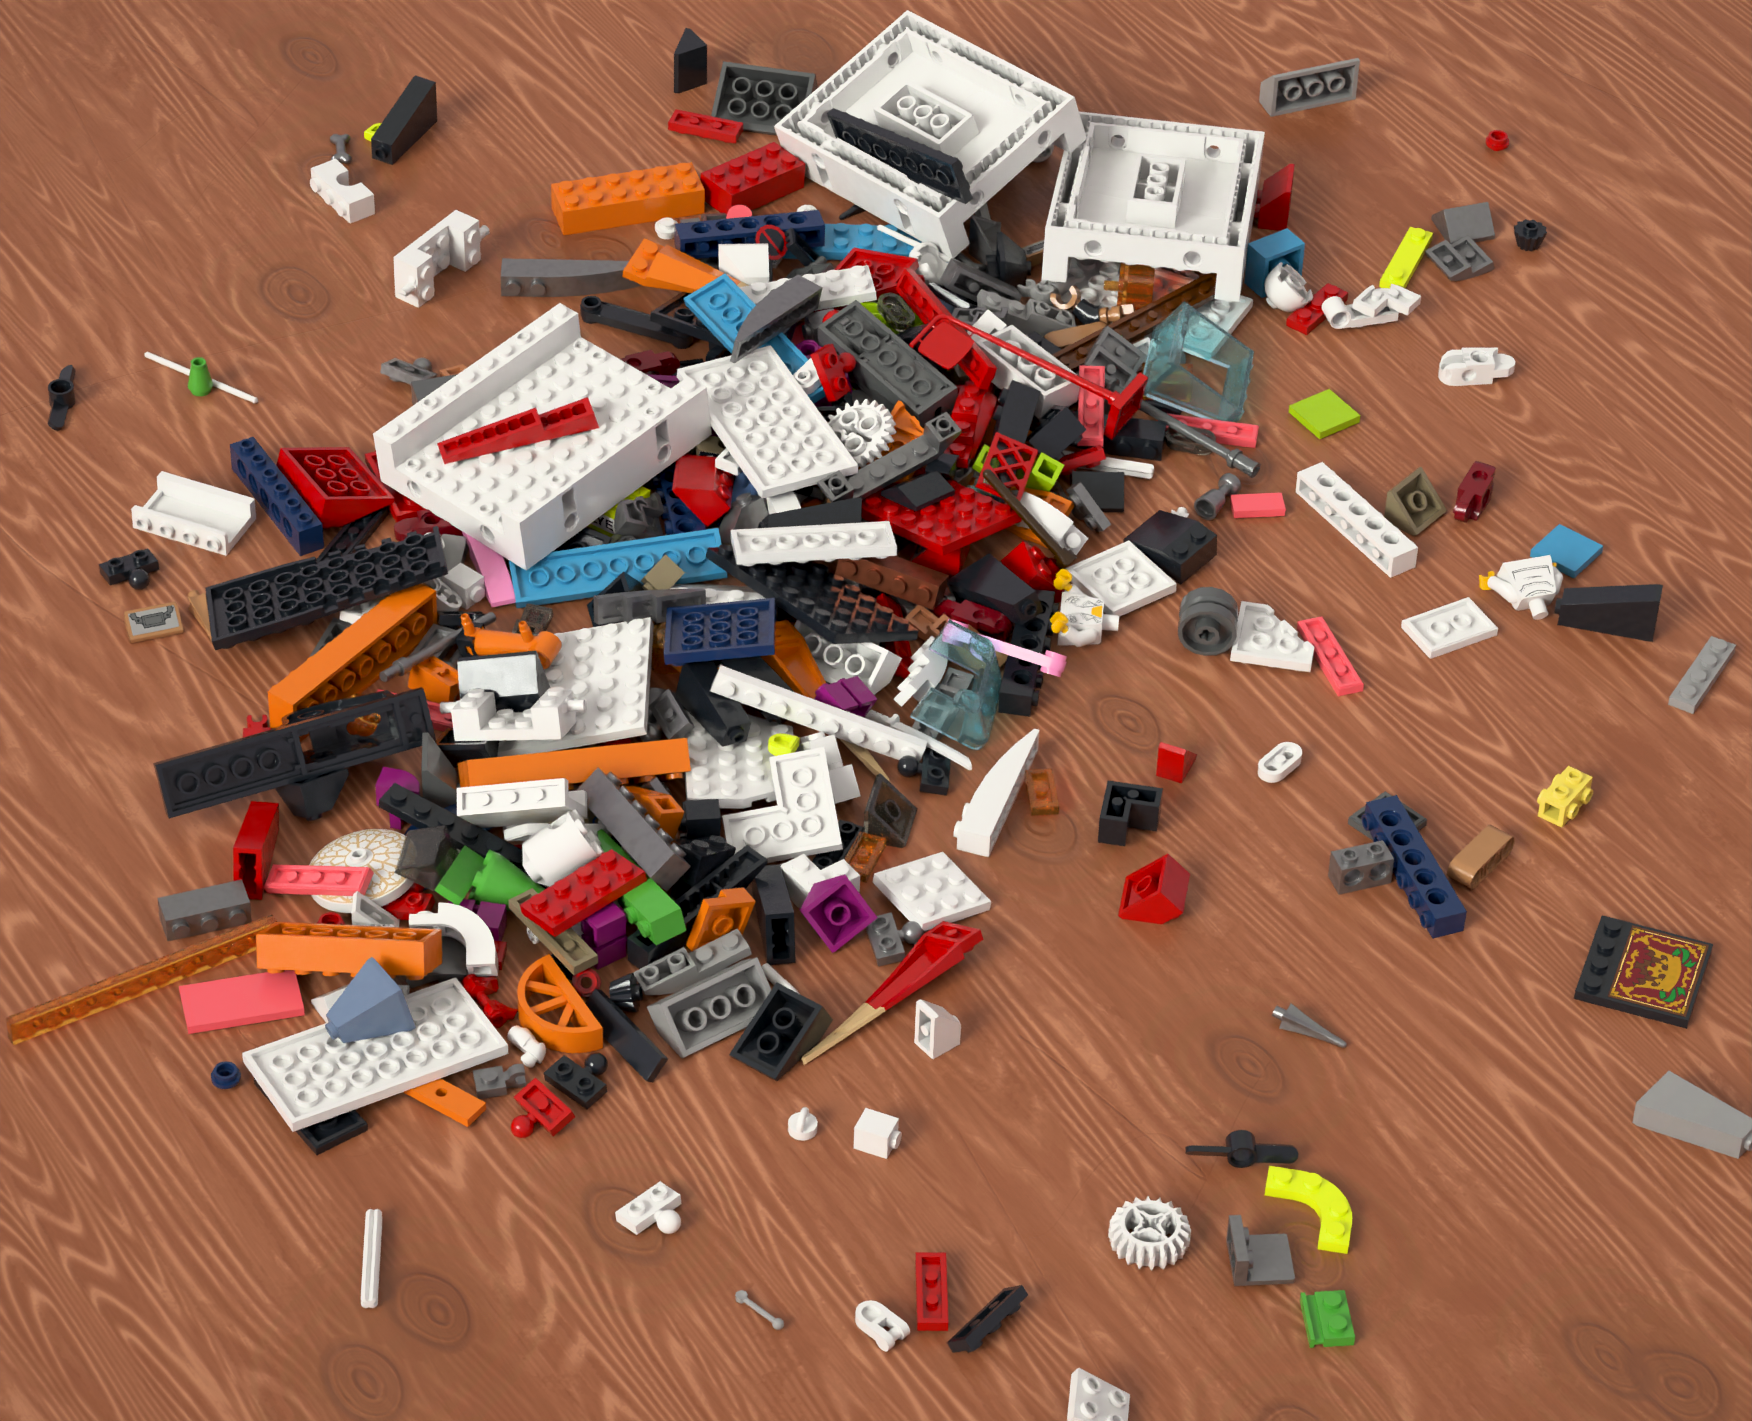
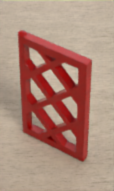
M996 432L975 487L1002 498L991 485L983 482V471L990 469L996 476L999 473L1006 472L1011 481L1003 484L1007 488L1016 487L1018 493L1015 497L1021 501L1038 450ZM998 441L1005 443L1009 449L999 451L997 447ZM1019 452L1030 454V460L1024 461ZM1013 454L1018 463L1008 465L1003 456ZM997 457L1002 467L992 468L990 465L991 459ZM1022 468L1025 474L1023 479L1018 480L1012 470Z

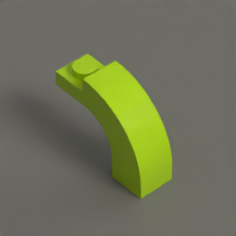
M984 444L972 466V469L979 473L982 470L990 448L988 445ZM1041 452L1035 460L1025 488L1049 492L1061 473L1064 464ZM1022 468L1016 471L1015 476L1018 480L1024 477L1025 473Z

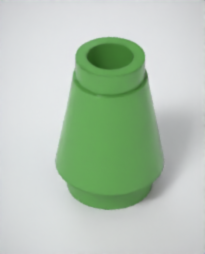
M197 357L191 360L188 389L195 396H206L211 392L213 382L206 360Z

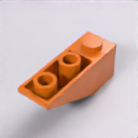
M625 786L635 796L632 801L636 799L647 809L644 815L650 814L660 824L657 829L662 828L674 839L684 815V810L669 794L637 786Z

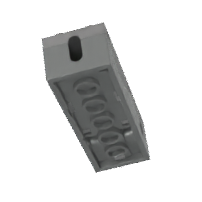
M857 300L840 311L831 310L824 316L822 324L817 326L819 346L823 347L833 343L837 355L843 352L851 353L855 357L856 366L851 372H848L850 380L873 400H876L879 405L883 404L891 413L898 400L902 401L905 409L911 416L914 415L922 428L925 427V423L945 412L949 415L952 414L958 396L957 386Z

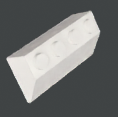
M797 620L794 625L804 637L824 680L829 683H835L842 678L848 679L858 676L875 695L890 683L902 659L871 642L832 644Z

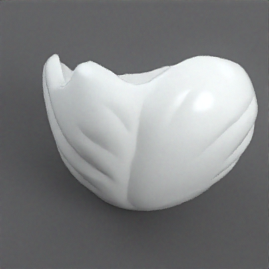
M922 242L916 245L909 253V257L918 258L919 267L915 272L918 275H924L927 286L931 282L944 285L940 278L948 263L940 258L937 246L930 242Z

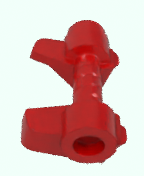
M469 974L462 980V986L473 1000H477L483 1009L482 1012L495 1029L503 1026L507 1020L515 1018L518 1009L509 1008L497 1000H490L487 996L498 991L499 986L496 978L478 977L476 974Z

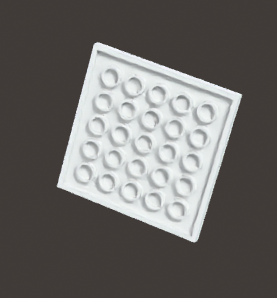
M651 617L634 619L628 624L627 622L611 623L598 627L555 633L554 635L562 642V648L550 667L544 669L550 688L563 687L564 690H573L574 700L585 699L587 708L585 711H576L577 722L562 739L499 740L497 757L550 752L647 735L654 628Z

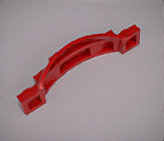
M969 379L960 388L952 411V419L962 431L944 451V454L959 455L957 467L968 468L970 460L974 458L991 423L997 403V396L993 394L995 384L992 382L988 390L979 389Z

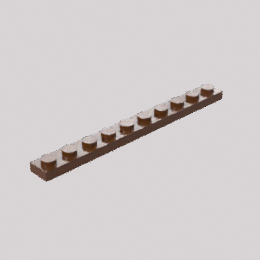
M1205 274L1107 326L1130 343H1133L1215 300L1217 274ZM1104 328L1052 354V356L1074 373L1078 372L1079 365L1084 366L1091 348Z

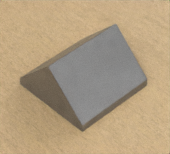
M1488 202L1444 209L1433 214L1431 220L1444 239L1450 244L1467 235L1474 242L1495 239Z

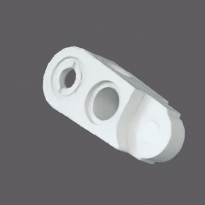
M1498 348L1450 350L1442 356L1439 364L1438 378L1449 386L1492 384L1493 378L1508 377L1514 373L1515 360L1509 355L1498 354Z

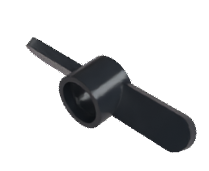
M72 365L64 367L60 372L59 379L51 381L48 385L49 403L51 406L48 425L56 431L62 429L67 410L75 405L73 380L76 370Z
M1246 1130L1231 1132L1226 1137V1147L1198 1145L1185 1147V1154L1227 1157L1229 1164L1237 1168H1246L1255 1162L1291 1164L1298 1159L1299 1155L1296 1147L1293 1145L1256 1143L1255 1136Z

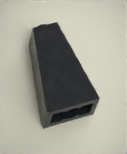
M416 75L412 78L371 138L373 159L393 165L437 122L436 82Z
M851 498L769 514L762 522H759L758 528L861 523L862 498Z
M990 553L949 578L947 582L950 593L954 594L957 603L961 604L964 600L980 604L1003 613L1010 622L1019 625L1025 624L1043 612L1036 591Z
M1663 585L1564 588L1562 599L1557 598L1554 614H1559L1557 625L1653 642Z
M714 661L687 663L682 666L675 693L681 705L722 747L747 741L751 720L738 701L710 691L719 670Z
M780 864L768 865L752 881V893L756 901L755 908L766 963L769 965L796 963L794 910Z

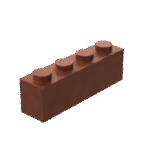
M889 556L884 559L876 557H865L859 560H851L849 558L838 559L835 575L932 610L943 600L949 578L947 574L897 556Z

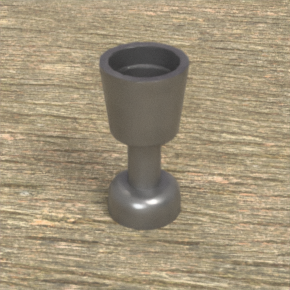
M1231 473L1224 474L1218 481V490L1211 489L1196 499L1194 502L1196 513L1205 520L1214 519L1225 504V496L1236 495L1241 490L1240 480Z

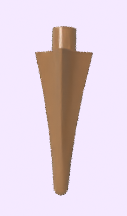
M192 590L188 593L187 597L190 601L188 610L197 619L212 642L206 593L204 592L200 595L197 590Z

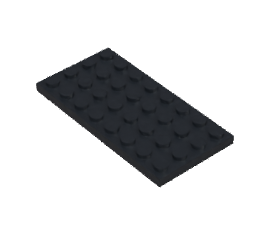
M722 544L719 547H709L707 549V559L766 599L775 598L776 606L832 644L911 641L917 639L919 630L910 625L907 619L893 614L892 609L881 606L876 602L875 598L860 592L859 587L848 584L844 581L843 577L828 571V567L818 564L812 560L806 563L794 561L782 562L777 565L758 563L753 566L736 564L732 546Z

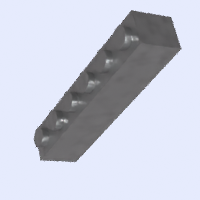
M597 768L576 791L584 790L587 792L588 808L645 873L664 890L668 891L691 867L683 858L686 853L676 843L670 844L673 841L672 837L662 828L657 829L660 824L650 814L644 815L647 809L636 799L632 801L635 796L625 786L619 787L622 782L611 771L605 774L601 769Z

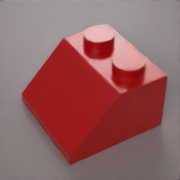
M1295 164L1287 165L1264 180L1263 190H1258L1254 218L1259 219L1258 229L1281 231L1287 228Z
M1169 854L1131 873L1125 878L1118 916L1121 919L1154 924H1164L1171 919L1178 918L1184 911L1190 873Z

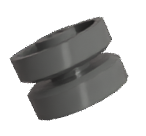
M1200 587L1190 591L1183 597L1179 607L1178 636L1185 648L1199 655L1210 656L1226 652L1234 645L1237 637L1238 606L1233 596L1222 589Z

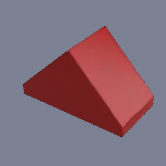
M1160 742L1156 776L1182 784L1195 762L1197 754Z

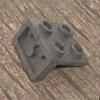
M1229 1215L1226 1242L1234 1286L1293 1284L1295 1282V1274L1287 1234L1249 1235L1248 1227H1243L1241 1215Z

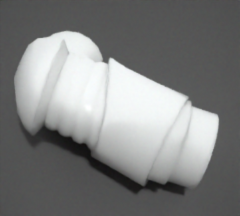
M518 1025L513 1026L509 1030L507 1038L513 1045L525 1053L521 1056L523 1064L528 1068H533L536 1062L541 1064L546 1054L545 1044L539 1043L529 1029Z

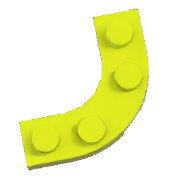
M1269 1166L1265 1196L1295 1200L1313 1208L1320 1217L1321 1223L1317 1249L1348 1254L1352 1228V1211L1344 1194L1334 1184L1316 1173Z

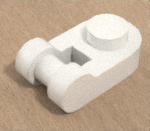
M869 1300L860 1303L856 1307V1325L873 1338L883 1351L887 1352L895 1346L897 1339L902 1340L910 1334V1328L907 1323L881 1303ZM887 1326L890 1330L886 1331L883 1327Z

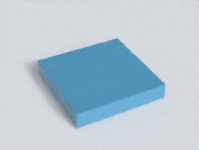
M1559 524L1531 549L1530 557L1550 555L1552 563H1557L1556 568L1560 572L1575 578L1602 553L1603 545Z

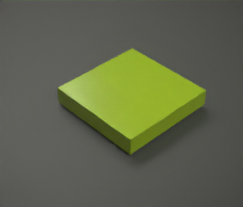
M1330 389L1289 405V413L1319 439L1360 423L1361 415Z

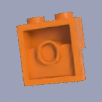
M744 887L723 889L720 891L718 898L703 899L686 946L692 952L737 928L743 935L756 901Z

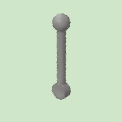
M740 1290L736 1292V1302L747 1304L770 1321L774 1329L780 1330L784 1327V1321L781 1318L773 1317L750 1300L746 1291Z

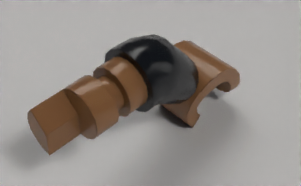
M1073 285L1069 289L1072 297L1067 304L1062 301L1060 294L1051 293L1050 295L1051 302L1056 308L1073 310L1072 313L1083 325L1095 322H1104L1109 325L1111 322H1115L1136 311L1134 304L1112 306L1111 310L1108 307L1095 306L1085 299L1081 300L1079 288Z

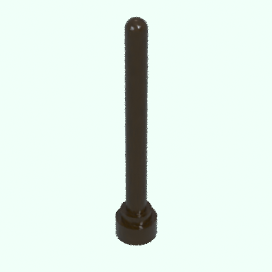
M990 469L983 471V478L1055 555L1053 558L1056 560L1055 564L1060 570L1067 568L1077 558L1072 550L1068 551L1065 547L1062 548Z

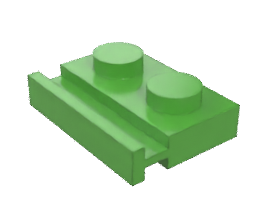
M1345 1290L1314 1292V1295H1306L1305 1292L1300 1294V1305L1310 1348H1314L1315 1344H1323V1347L1354 1345L1355 1334Z

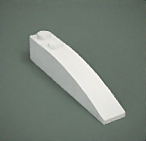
M1033 729L1010 748L985 776L974 793L971 802L965 804L962 821H957L953 835L957 838V850L985 857L990 856L1038 752L1040 730Z

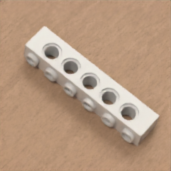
M1321 462L1298 472L1296 493L1390 578L1416 567L1418 553L1416 544L1409 540L1333 470Z

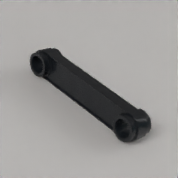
M587 296L581 301L580 314L582 320L586 323H600L673 344L678 349H687L692 346L693 336L651 322L650 314L603 302L596 296Z

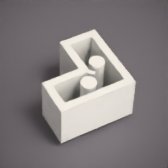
M805 854L781 865L790 900L799 909L814 883L844 874L860 893V875L844 859L822 870Z

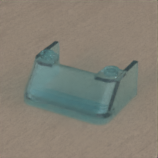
M949 619L929 646V650L975 673L972 691L961 689L952 698L931 687L912 711L910 717L973 750H980L990 738L999 703L1002 675L992 642L988 638Z

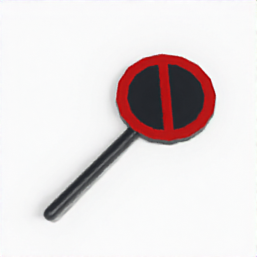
M764 225L759 228L754 239L755 244H768L769 282H773V261L782 258L786 254V244H788L785 241L786 236L784 232L774 225Z

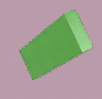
M464 845L435 888V891L453 904L460 905L472 887L478 870H483L485 866L483 865L484 858Z

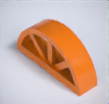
M548 954L531 964L521 976L517 989L518 1017L521 1026L529 1029L539 1043H544L545 1047L551 1050L565 1053H585L602 1049L603 1027L551 955ZM533 992L551 995L554 998L533 1007H529L527 1004ZM560 1007L563 1010L557 1025L547 1022L538 1016ZM570 1021L574 1027H568Z

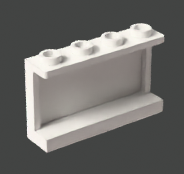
M163 471L157 476L158 490L143 507L134 505L131 509L133 528L225 556L228 555L256 520L254 498Z
M565 778L457 788V816L480 828L554 822L568 811L571 812L574 809L578 810L583 819H587V792L584 790L568 791V780Z

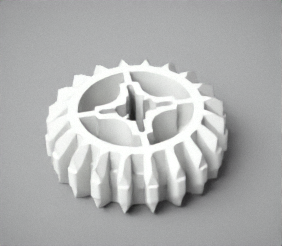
M1147 1196L1145 1201H1141L1136 1197L1133 1203L1125 1201L1122 1208L1117 1207L1110 1220L1108 1237L1110 1238L1112 1251H1117L1118 1259L1126 1258L1127 1265L1136 1263L1139 1269L1142 1266H1149L1151 1271L1154 1266H1159L1164 1270L1167 1263L1175 1265L1177 1259H1183V1255L1190 1245L1191 1229L1187 1216L1183 1215L1181 1208H1173L1172 1201L1165 1204L1162 1203L1161 1198L1153 1201Z

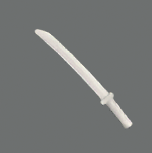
M870 710L866 715V719L926 740V747L951 759L967 770H972V764L967 756L901 723L899 715L894 714L889 718L873 710Z

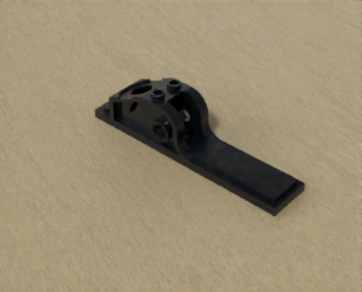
M422 687L395 695L385 690L303 708L282 717V725L277 728L155 762L153 765L165 812L170 819L422 746L423 733L428 732L435 742L436 738L425 692ZM377 713L381 717L375 732L369 736L351 734L347 730V725L355 721V718ZM309 734L312 749L303 752L299 736Z

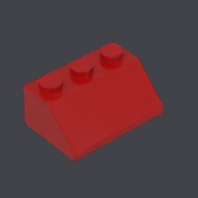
M683 455L676 460L672 491L708 527L731 509L734 474L716 468L715 459L717 457Z

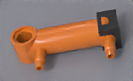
M466 613L460 617L463 628L455 639L462 657L537 651L543 669L550 667L562 648L560 639L551 632L542 631L537 636L533 635L526 621L519 622L520 633L485 629L484 623L472 622V619Z

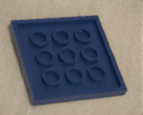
M775 598L667 608L664 644L665 665L683 666L690 662L775 655Z

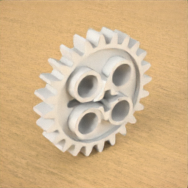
M865 399L862 405L856 400L852 407L846 403L845 410L842 411L837 408L836 416L828 415L830 419L829 426L856 461L858 467L863 468L868 462H874V458L883 457L881 452L889 451L887 443L894 442L891 435L896 433L894 429L896 423L889 410L883 404L879 405L876 400L870 404L868 399Z

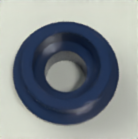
M228 1061L218 1063L211 1073L213 1085L220 1089L233 1088L241 1080L240 1070L234 1063Z

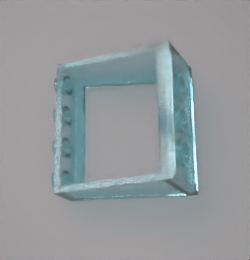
M1184 301L1153 330L1143 372L1148 377L1144 395L1200 418L1237 422L1244 413L1243 405L1247 398V386L1251 380L1249 376L1254 365L1252 363L1254 351ZM1182 351L1228 368L1222 395L1179 365Z

